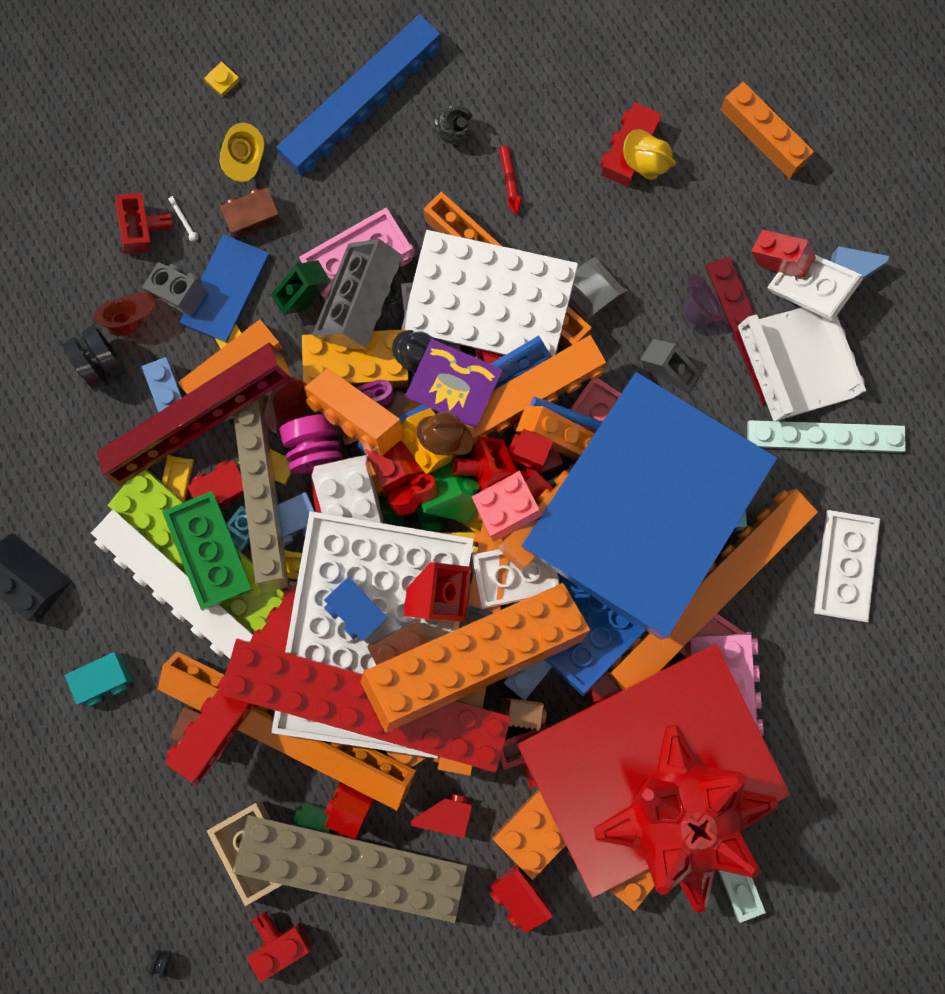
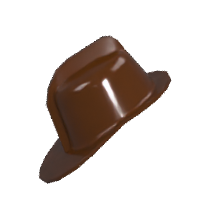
M440 412L434 416L425 417L418 423L416 428L420 444L432 453L466 455L472 450L473 437L470 430L456 415L450 412Z

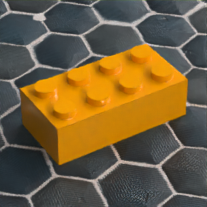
M405 330L373 331L372 339L367 348L349 349L318 339L312 335H302L304 387L326 369L331 370L355 388L376 380H387L391 383L392 388L410 387L409 370L397 362L392 351L393 340L399 333Z

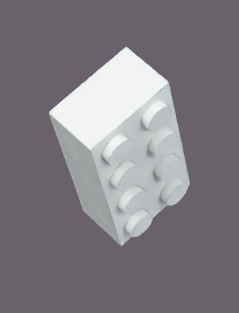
M367 455L314 467L312 479L323 514L385 524Z

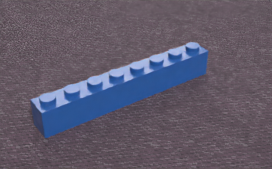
M419 14L276 146L279 156L298 175L301 176L304 172H311L317 164L316 161L322 155H329L338 140L346 139L351 134L352 127L358 122L363 123L366 121L370 111L376 105L378 107L383 105L388 98V94L393 89H400L410 73H417L422 68L424 60L429 56L431 58L439 52L441 48L440 33Z

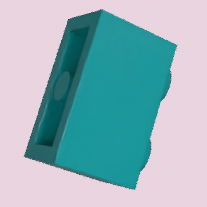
M113 652L64 675L76 704H86L87 707L101 703L103 701L102 696L108 693L114 696L128 689L126 685L133 682L121 653Z

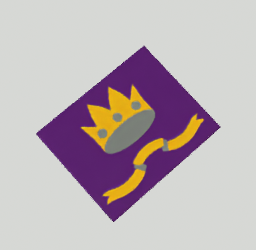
M431 339L405 397L438 412H450L456 415L461 422L476 428L502 369Z

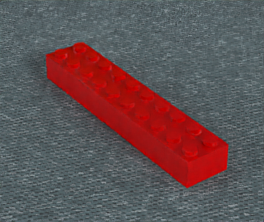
M236 638L219 695L496 772L509 727L510 716L456 700L385 733L360 683L362 673Z

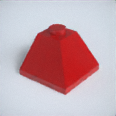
M430 562L407 587L404 616L465 622L471 567Z

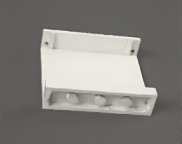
M803 307L759 319L758 315L749 316L738 325L774 422L855 398L866 391L864 379L858 371L855 356L849 348L845 331L841 327L837 316L832 321Z

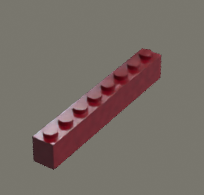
M270 342L98 450L97 455L102 475L117 486H120L291 379L284 356Z

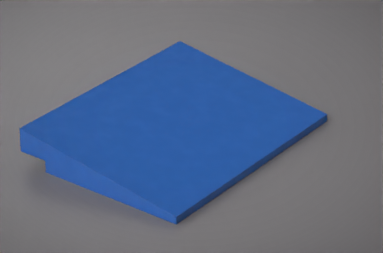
M636 372L521 547L633 625L638 624L660 640L666 639L674 629L777 457Z

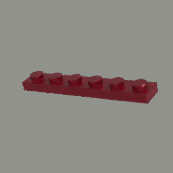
M729 256L706 264L705 268L761 405L767 404L738 329V325L747 317L753 316L754 313Z

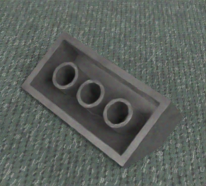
M381 239L348 243L312 336L349 349L367 348L372 339L375 324L381 315V308L385 298L390 292L393 277L398 271L402 254Z

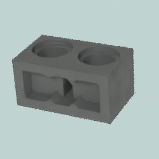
M159 262L142 286L154 299L192 317L207 294V291L200 285L202 281L191 273L184 275L183 271L172 264L166 266Z

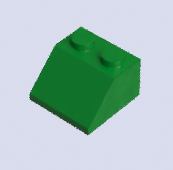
M451 461L430 474L435 479L439 490L438 495L431 501L421 503L424 513L470 523L478 511L472 496L481 492L480 486L475 476L454 475V472H452L453 462Z

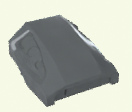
M594 257L577 269L569 305L586 323H589L604 308L612 305L621 296H625L628 290L624 289L603 264Z

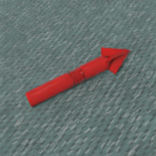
M502 146L499 150L509 197L507 198L508 207L518 215L522 196H518L509 146Z

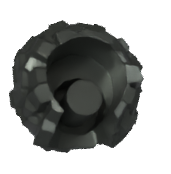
M452 104L441 110L434 122L438 136L446 143L461 145L469 138H472L470 119L473 115L471 111Z

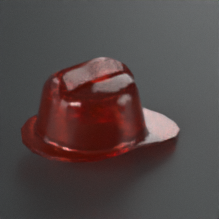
M147 292L133 293L102 304L95 311L94 318L97 324L106 327L111 335L127 336L134 333L142 323L143 318L153 311L155 298Z
M291 376V379L271 391L264 411L265 424L271 432L281 435L279 429L282 425L298 418L306 417L309 405L306 401L308 397L304 388L307 385L305 382Z

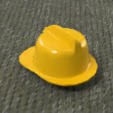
M238 123L232 126L225 136L220 152V165L224 173L234 181H249L258 171L264 150V141L257 128L251 124Z
M641 129L633 130L628 134L624 142V158L634 171L649 180H653L658 175L666 173L670 167L676 165V161L672 157L671 146L667 142L657 139Z

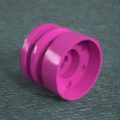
M324 414L298 418L280 427L283 446L293 449L286 454L287 461L291 462L288 465L291 474H312L315 466L343 460L342 453L338 451L340 449L339 442L328 441L334 438L337 433L335 425L331 424Z

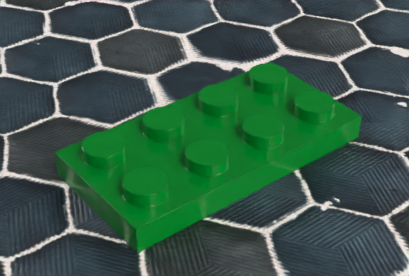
M213 491L162 511L202 611L253 590Z

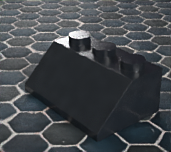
M12 533L0 541V599L27 621L38 623L72 581Z

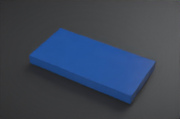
M223 234L201 278L202 282L200 285L207 291V294L192 317L183 314L179 323L186 328L227 343L270 257L269 253Z

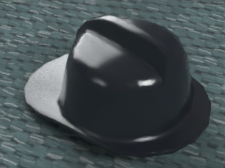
M405 330L399 333L393 340V356L404 368L416 373L430 340L434 338L422 331Z

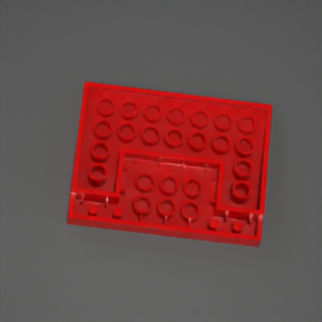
M717 643L517 743L592 898L649 869L645 856L640 849L597 841L594 828L632 807L634 798L650 775L658 770L666 727L678 725L699 764L711 768L743 773L747 779L743 791L776 797L777 802L790 796Z

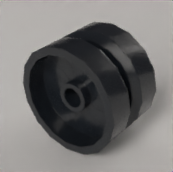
M95 325L82 331V338L88 348L75 337L62 344L75 370L95 392L107 385V378L102 368L114 379L127 372L112 346Z

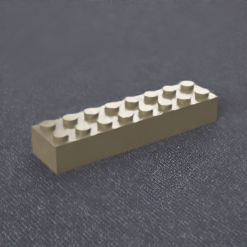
M248 815L233 873L455 923L467 866Z

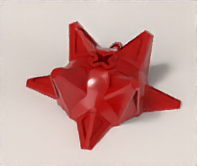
M678 725L666 727L658 770L650 775L634 798L632 807L594 828L595 838L597 841L640 849L645 856L656 891L661 895H665L679 883L695 912H703L707 909L715 869L753 879L759 876L761 870L742 836V831L778 809L776 797L743 791L747 781L743 773L711 768L699 764Z

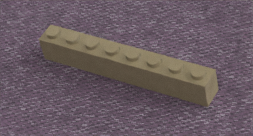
M262 396L233 416L255 583L264 593L288 588L290 585Z

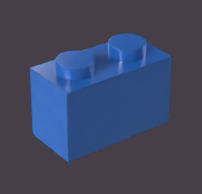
M349 576L324 599L327 603L324 609L333 619L336 620L340 617L347 624L343 629L353 640L359 637L363 641L387 619V616Z

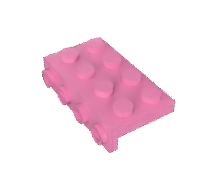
M387 207L299 257L302 263L319 260L331 282L321 292L324 301H326L348 243L381 239L402 254L399 261L400 267L409 264L413 260V257H415L414 248L408 243Z
M746 632V634L694 636L691 639V655L717 643L761 735L764 736L763 719H757V709H762L761 692L755 691V682H760L759 665L754 666L753 655H758L757 638L752 639V632Z

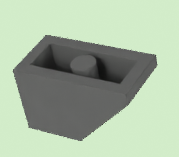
M653 339L640 359L652 373L687 394L701 374L697 367L674 343Z

